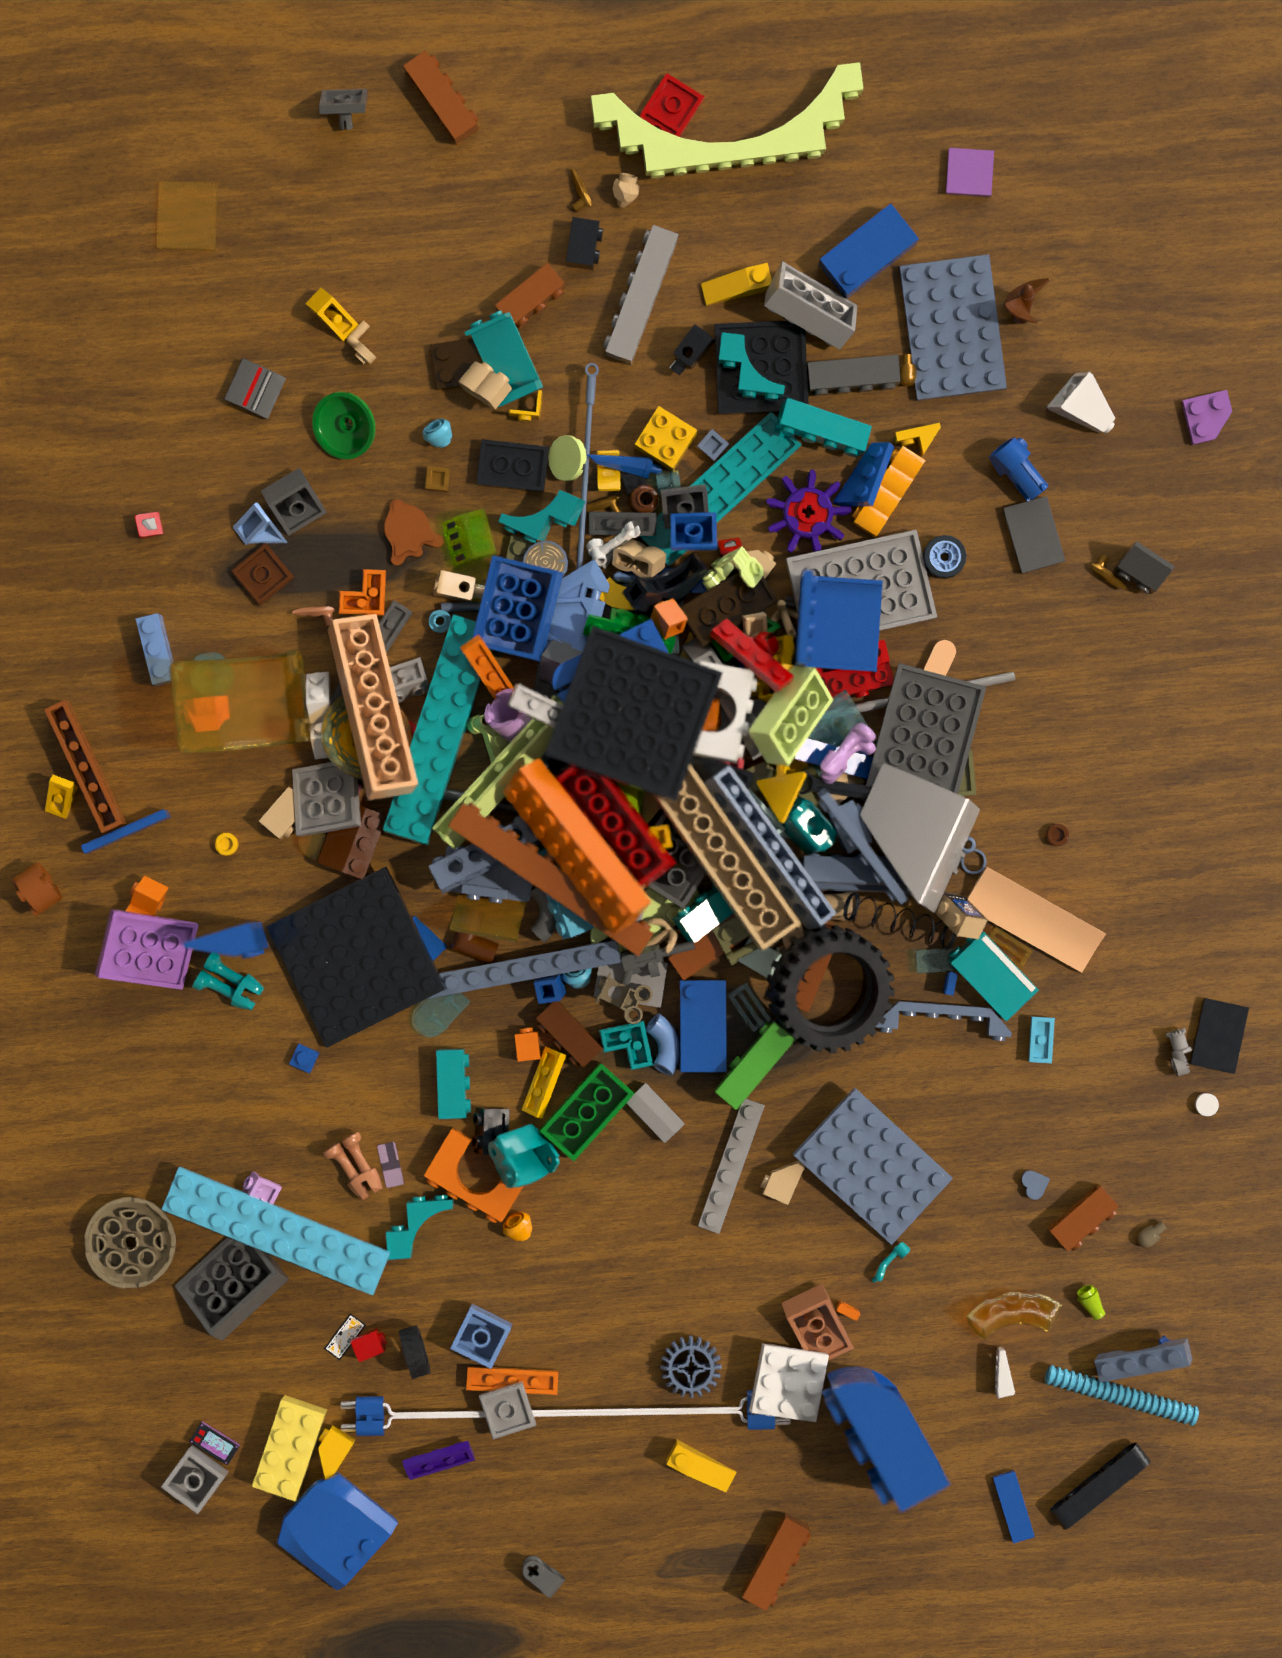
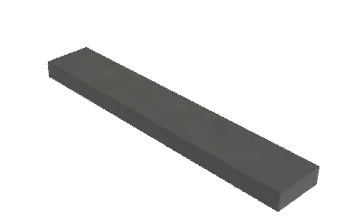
M395 600L392 601L379 622L386 654L413 614L412 611ZM340 684L331 696L332 708L337 706L340 700L344 699Z

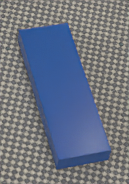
M1012 1470L992 1476L1013 1544L1035 1537L1015 1471Z

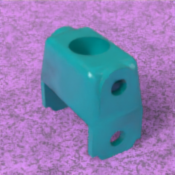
M797 795L786 821L781 823L785 827L784 832L805 854L825 851L835 842L837 830L811 801Z
M532 1124L500 1134L496 1137L495 1141L490 1142L488 1145V1151L498 1175L507 1188H516L534 1183L547 1174L555 1172L560 1163L559 1154L551 1142Z

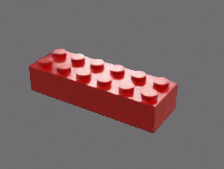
M571 766L556 778L557 782L642 890L676 864L614 780L575 766Z

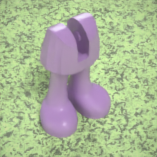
M856 723L850 729L849 734L836 752L833 750L829 751L820 766L821 778L824 783L832 784L847 769L849 758L857 751L870 755L876 750L875 745L872 743L876 737L868 726L863 723Z

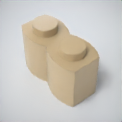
M474 361L458 383L470 395L481 400L489 407L496 409L512 390L508 384L510 380L501 372H498V374L494 373L492 367L487 363L483 362L480 364Z
M630 539L614 549L612 564L620 570L632 571L639 577H653L665 568L666 553L657 547H646L640 541Z

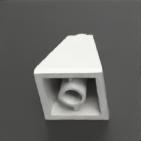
M1090 372L1075 373L1046 407L1050 411L1096 432H1104L1106 434L1115 425L1113 422L1115 417L1094 376Z

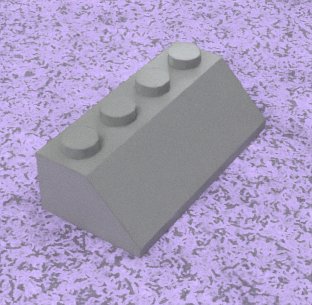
M781 262L766 291L764 306L771 312L786 318L790 323L805 329L807 333L819 337L826 344L840 350L855 332L858 305L785 262Z

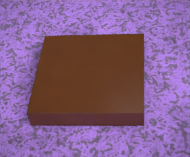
M266 542L231 570L259 606L263 605L295 578Z

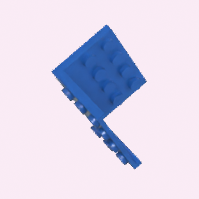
M803 570L800 578L794 666L877 672L883 580L813 576V570Z

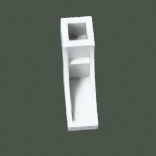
M329 672L306 674V705L311 724V744L315 759L331 758L322 739L327 723L326 719L332 710Z

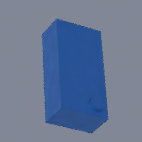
M889 204L820 258L818 265L842 296L848 299L917 245L919 238L894 206Z
M680 980L681 1072H726V980Z

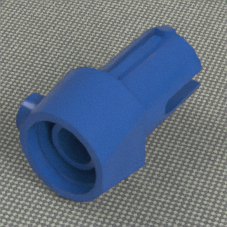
M1012 437L989 455V459L999 476L1006 474L1028 502L1041 494L1048 487V484L1027 458L1031 452L1027 449L1026 441L1022 438L1016 439Z

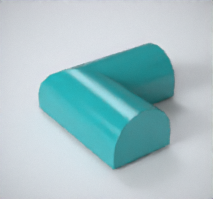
M644 1021L599 1030L604 1053L626 1048L631 1070L653 1065Z

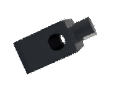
M694 324L673 352L677 358L669 368L679 376L687 366L694 368L715 343V339ZM692 348L693 354L687 358L685 352Z

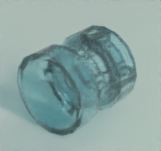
M673 470L667 474L663 472L656 473L658 495L661 494V490L681 488L678 470Z

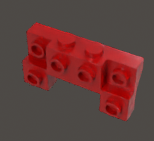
M885 639L880 640L878 643L877 672L837 669L823 673L822 668H815L832 696L834 704L847 701V697L855 695L856 698L868 696V691L892 686L894 680Z

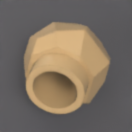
M620 173L619 178L614 181L613 193L620 207L628 206L639 194V185L636 183L638 177L632 174Z

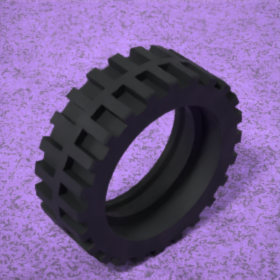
M822 925L817 928L816 932H812L810 929L802 931L804 936L799 939L795 936L789 940L792 944L787 949L782 947L779 950L782 956L778 961L773 960L771 964L774 972L773 975L768 974L767 982L771 984V989L766 990V996L772 1001V1003L768 1004L769 1009L776 1015L774 1017L776 1022L807 1048L810 1046L813 1050L821 1053L823 1048L829 1053H837V1048L849 1051L851 1050V1044L856 1043L860 1046L865 1043L863 1038L868 1034L873 1037L877 1033L874 1029L877 1024L881 1023L883 1025L886 1021L883 1015L885 1010H891L892 1004L888 1000L889 996H894L895 991L889 985V982L894 981L893 974L887 970L890 964L887 959L881 956L883 953L877 947L849 928L844 930L838 925H831V929H828ZM841 952L852 956L863 970V988L855 1006L844 1017L829 1024L817 1025L806 1020L799 1012L796 1000L798 986L806 970L818 959L832 953Z

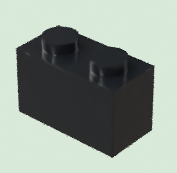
M572 217L566 258L567 267L593 270L594 264L599 263L600 251L596 250L597 241L602 242L603 228H600L599 221Z

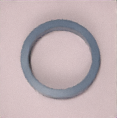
M978 849L974 851L982 855L983 866L978 871H969L964 865V858H962L961 866L967 873L978 874L986 866V856Z

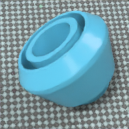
M436 419L423 430V439L434 447L443 448L451 442L452 431L448 420Z
M592 968L562 973V979L572 988H584L591 980Z

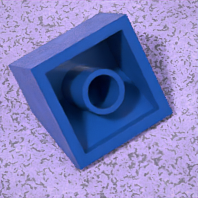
M716 512L671 514V551L717 549Z

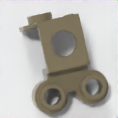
M610 973L608 977L603 976L597 987L601 991L596 997L595 1003H598L601 998L624 1010V1016L628 1023L636 1024L640 1022L643 1013L638 1004L647 1003L651 1000V988L647 985H640L634 990L610 978ZM612 986H617L621 989L622 994L618 999H611L608 995V990ZM640 990H646L648 992L646 998H641L639 996ZM632 1010L638 1012V1016L635 1019L629 1016V1012Z

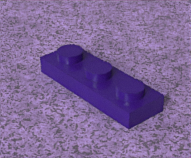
M465 1441L442 1449H435L426 1454L413 1456L403 1460V1465L409 1479L413 1480L475 1461V1457L469 1441Z

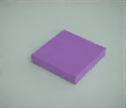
M949 148L946 195L991 197L994 151Z

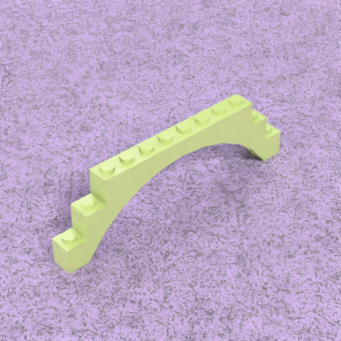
M860 62L837 65L823 91L802 113L785 125L766 134L736 142L707 143L684 139L660 130L637 116L614 93L592 95L591 109L594 128L599 127L600 130H609L616 125L620 152L635 154L642 149L646 176L662 178L667 173H674L675 176L687 174V171L696 170V173L708 172L709 168L718 167V170L731 169L732 165L739 164L741 167H750L755 162H763L764 165L776 163V160L779 159L792 162L799 160V157L807 156L808 159L819 158L826 150L823 127H826V129H836L843 124L845 117L842 97H845V100L858 98V95H861L863 92V81Z

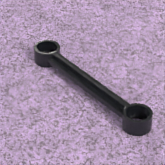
M801 771L805 772L810 778L811 785L806 791L799 790L798 794L804 795L811 791L820 792L825 788L829 794L867 799L873 786L840 781L827 784L822 779L814 778L809 772Z

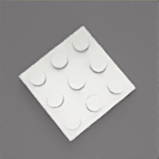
M762 1343L749 1411L756 1414L816 1422L829 1355L822 1352Z

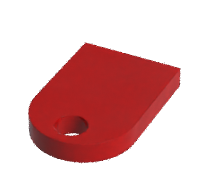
M666 73L643 109L640 118L660 130L681 137L705 99V96Z

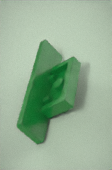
M615 608L611 609L609 619L589 614L584 626L583 635L589 636L592 626L620 635L650 620V617L630 613L625 609ZM659 633L666 649L671 654L676 637L672 636L664 640Z

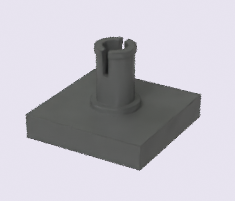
M367 89L322 90L319 103L320 114H338L339 129L344 130L346 121V129L350 130L353 128L352 113H365L368 91Z

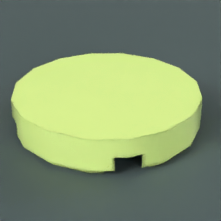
M560 436L553 442L548 456L552 474L557 479L563 481L575 480L582 474L583 470L581 469L583 464H586V450L583 443L576 439L575 436Z

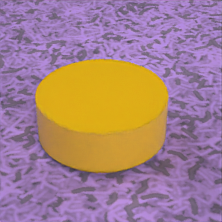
M223 833L216 838L215 848L221 855H232L238 849L239 843L233 834Z

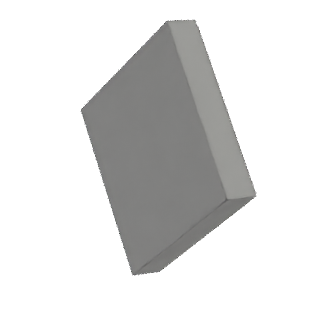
M523 1381L479 1395L492 1439L536 1426Z

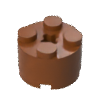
M37 862L11 879L12 884L17 889L16 894L23 903L28 901L30 904L29 908L36 917L63 899L59 887L54 885L50 874Z

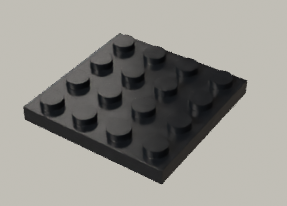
M789 321L720 323L714 325L718 415L779 413L781 404L786 398L809 405L805 329ZM722 333L745 335V350L751 365L767 380L785 385L783 398H778V401L766 400L765 396L756 395V398L742 397V393H738L741 366L729 369L724 368L723 364H718Z

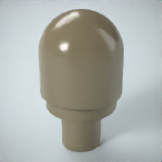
M1162 1221L1154 1227L1152 1225L1147 1226L1137 1236L1139 1245L1144 1248L1153 1246L1161 1238L1159 1234L1166 1230L1167 1227Z

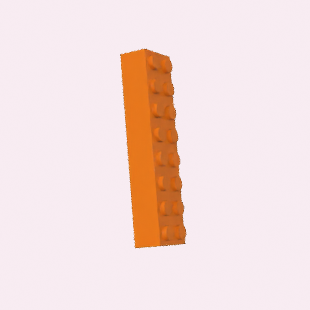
M538 758L520 768L503 790L506 799L518 811L520 817L532 829L534 835L546 847L548 853L560 865L562 871L574 883L576 889L584 896L590 907L598 914L604 925L613 935L633 924L649 906L651 900L543 762Z

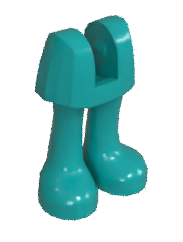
M211 952L203 968L226 978L238 986L234 989L210 973L202 970L192 988L199 991L204 988L213 989L231 999L232 1006L253 1010L256 1003L241 994L246 988L250 992L261 995L264 987L250 974L243 976L228 968L221 962L219 953Z

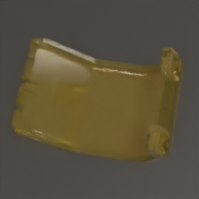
M291 650L281 654L221 660L175 661L169 666L173 706H175L174 718L175 728L177 729V746L181 753L257 748L308 742L311 740L310 719L306 705L307 691L301 651Z

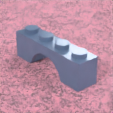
M1183 1338L1166 1341L1160 1345L1143 1350H1118L1098 1354L1094 1361L1099 1381L1106 1382L1188 1367L1193 1358L1188 1339Z

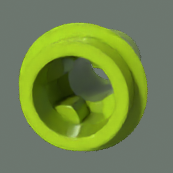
M1089 1284L1077 1291V1300L1094 1320H1098L1106 1314L1097 1288Z

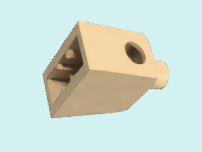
M441 570L436 575L433 596L470 602L472 597L482 599L485 586L475 584L476 578ZM459 584L465 585L466 592L459 590Z

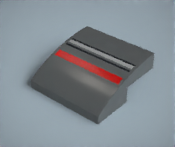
M242 358L224 400L268 419L286 378Z

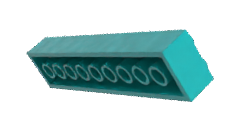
M457 615L452 617L409 749L418 785L410 794L394 796L383 828L385 833L426 846L429 845L433 832L432 828L436 823L481 685V679L460 649L461 646L473 638L476 621Z

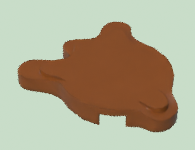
M400 499L393 500L390 503V512L385 520L384 528L387 539L392 545L391 562L394 565H402L408 556L421 557L424 544L435 548L443 546V537L432 531L424 512L415 506L405 504Z

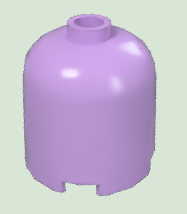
M513 688L498 692L495 695L497 698L491 705L487 704L484 713L485 721L509 743L532 719V717L507 706Z

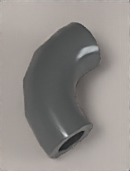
M536 887L530 895L538 904L539 913L534 923L529 927L545 943L556 930V920L548 909L546 894Z

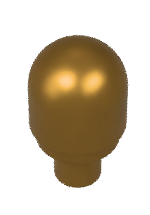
M904 354L903 364L899 365L900 383L903 386H911L916 381L915 364H912V354Z

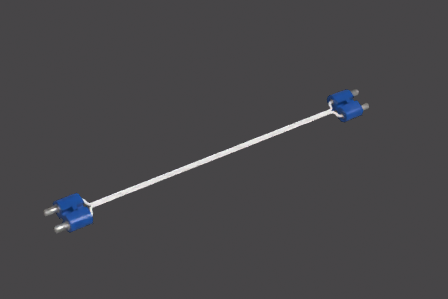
M747 1390V1397L740 1401L739 1407L532 1410L534 1417L739 1414L741 1420L747 1423L748 1430H775V1425H790L791 1423L790 1418L751 1413L749 1409L753 1390ZM356 1396V1401H341L340 1403L341 1409H356V1424H341L342 1432H356V1436H384L385 1429L391 1425L393 1419L486 1418L484 1411L392 1412L390 1406L384 1403V1396ZM744 1401H747V1420L744 1419L743 1413L739 1411L743 1407ZM384 1406L387 1407L388 1413L392 1415L388 1419L387 1425H385Z

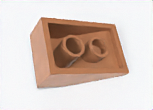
M823 1284L782 1302L786 1317L803 1350L827 1353L829 1355L828 1360L854 1349Z

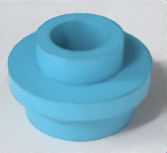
M436 610L430 615L429 625L432 630L443 633L449 629L451 617L446 611ZM438 617L444 618L442 625L436 624Z

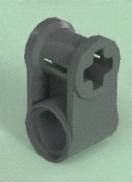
M528 1556L523 1562L524 1577L549 1598H552L566 1580L556 1569L550 1567L537 1556ZM529 1565L531 1567L537 1565V1571L532 1570L529 1572Z

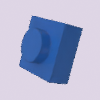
M299 1043L289 1064L307 1073H311L320 1052Z

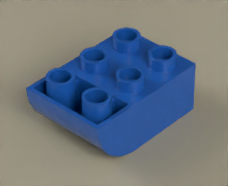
M844 1367L827 1373L831 1387L822 1391L825 1402L838 1424L850 1419L853 1427L844 1431L848 1438L847 1441L861 1465L871 1459L874 1462L875 1467L866 1472L883 1505L895 1500L900 1511L903 1512L950 1485L900 1392L887 1377L877 1371L864 1367Z

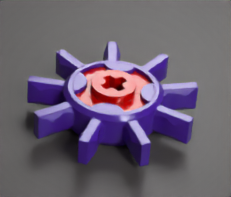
M810 470L807 476V488L797 490L792 480L785 476L782 478V483L790 494L786 502L772 498L767 499V506L783 511V520L773 523L768 527L769 534L777 533L783 528H787L793 534L792 539L788 543V553H792L796 549L800 538L811 540L813 552L821 551L818 536L824 532L829 533L834 539L839 541L843 539L844 534L831 525L833 516H845L851 513V507H832L829 500L841 485L838 481L831 484L825 492L815 489L816 473L815 470ZM806 508H809L810 513L814 514L810 518H805V513H802L806 511Z

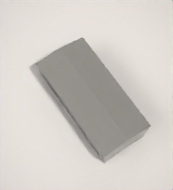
M646 1083L627 1102L634 1112L664 1143L685 1124Z

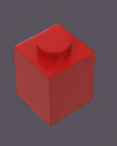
M378 1328L356 1336L350 1341L359 1363L385 1352V1345L388 1344L384 1333H379Z

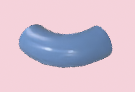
M657 1013L646 1027V1032L656 1040L658 1045V1055L653 1066L659 1072L672 1076L680 1059V1040L672 1024L660 1013Z

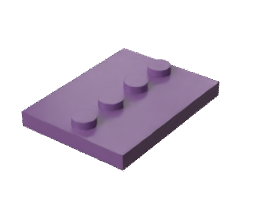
M111 909L95 976L104 979L183 990L192 949L184 948L182 943L195 939L198 924Z

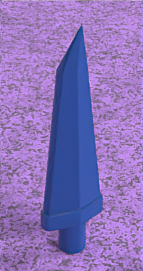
M586 454L598 465L638 475L642 478H648L650 473L661 474L662 465L652 464L653 458Z

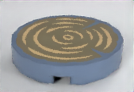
M537 542L529 547L524 555L523 563L560 571L563 573V577L567 573L568 560L566 553L560 545L554 542Z

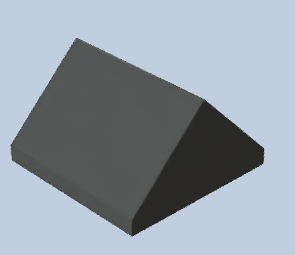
M706 484L661 490L660 495L665 529L671 528V514L709 512Z
M553 639L541 655L537 678L552 684V677L557 667L583 652L572 648V645L562 640L558 642ZM569 683V684H567V685H565V686H563V687H561V688H563L564 690H566V689L570 688L571 683Z

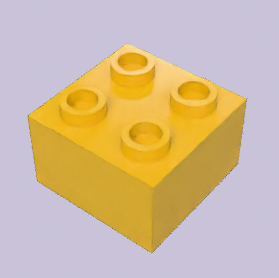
M658 406L636 441L635 449L653 458L654 461L673 472L695 438L697 429Z

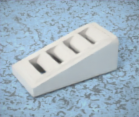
M997 1347L995 1395L997 1398L1014 1395L1015 1390L1006 1352L1003 1347Z

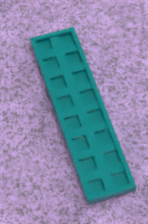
M772 412L691 485L706 484L709 512H716L717 523L801 447V443L794 436L784 435L780 432L781 430L775 428L777 417ZM663 511L656 517V535L640 536L648 546L657 547L666 553L665 564L668 568L688 551H671V528L665 529Z

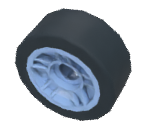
M941 535L935 537L927 544L923 551L926 570L930 575L938 579L954 577L963 569L966 563L967 554L965 547L960 540L953 536ZM948 553V560L942 561L940 555Z

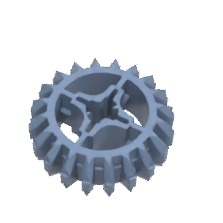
M692 1336L688 1337V1343H685L684 1338L680 1337L681 1345L678 1346L673 1341L672 1346L674 1350L668 1347L665 1349V1352L670 1356H662L661 1358L667 1364L660 1365V1369L668 1370L662 1374V1378H670L666 1382V1386L669 1387L675 1384L672 1392L676 1393L680 1388L681 1397L685 1396L686 1391H689L690 1398L694 1396L693 1391H697L698 1396L701 1397L702 1388L709 1393L710 1387L708 1384L712 1386L717 1385V1382L712 1378H720L721 1376L715 1370L722 1369V1365L714 1363L720 1360V1355L712 1356L716 1352V1348L712 1347L708 1350L709 1341H706L702 1346L701 1337L697 1338L696 1343H693ZM687 1350V1357L684 1361L673 1363L679 1353ZM694 1350L702 1352L708 1358L709 1363L698 1361L694 1356ZM690 1356H692L694 1366L697 1365V1367L693 1368L692 1377H690L688 1368L685 1369L689 1365ZM709 1370L705 1379L695 1384V1376L700 1372ZM673 1371L686 1374L688 1384L679 1381Z

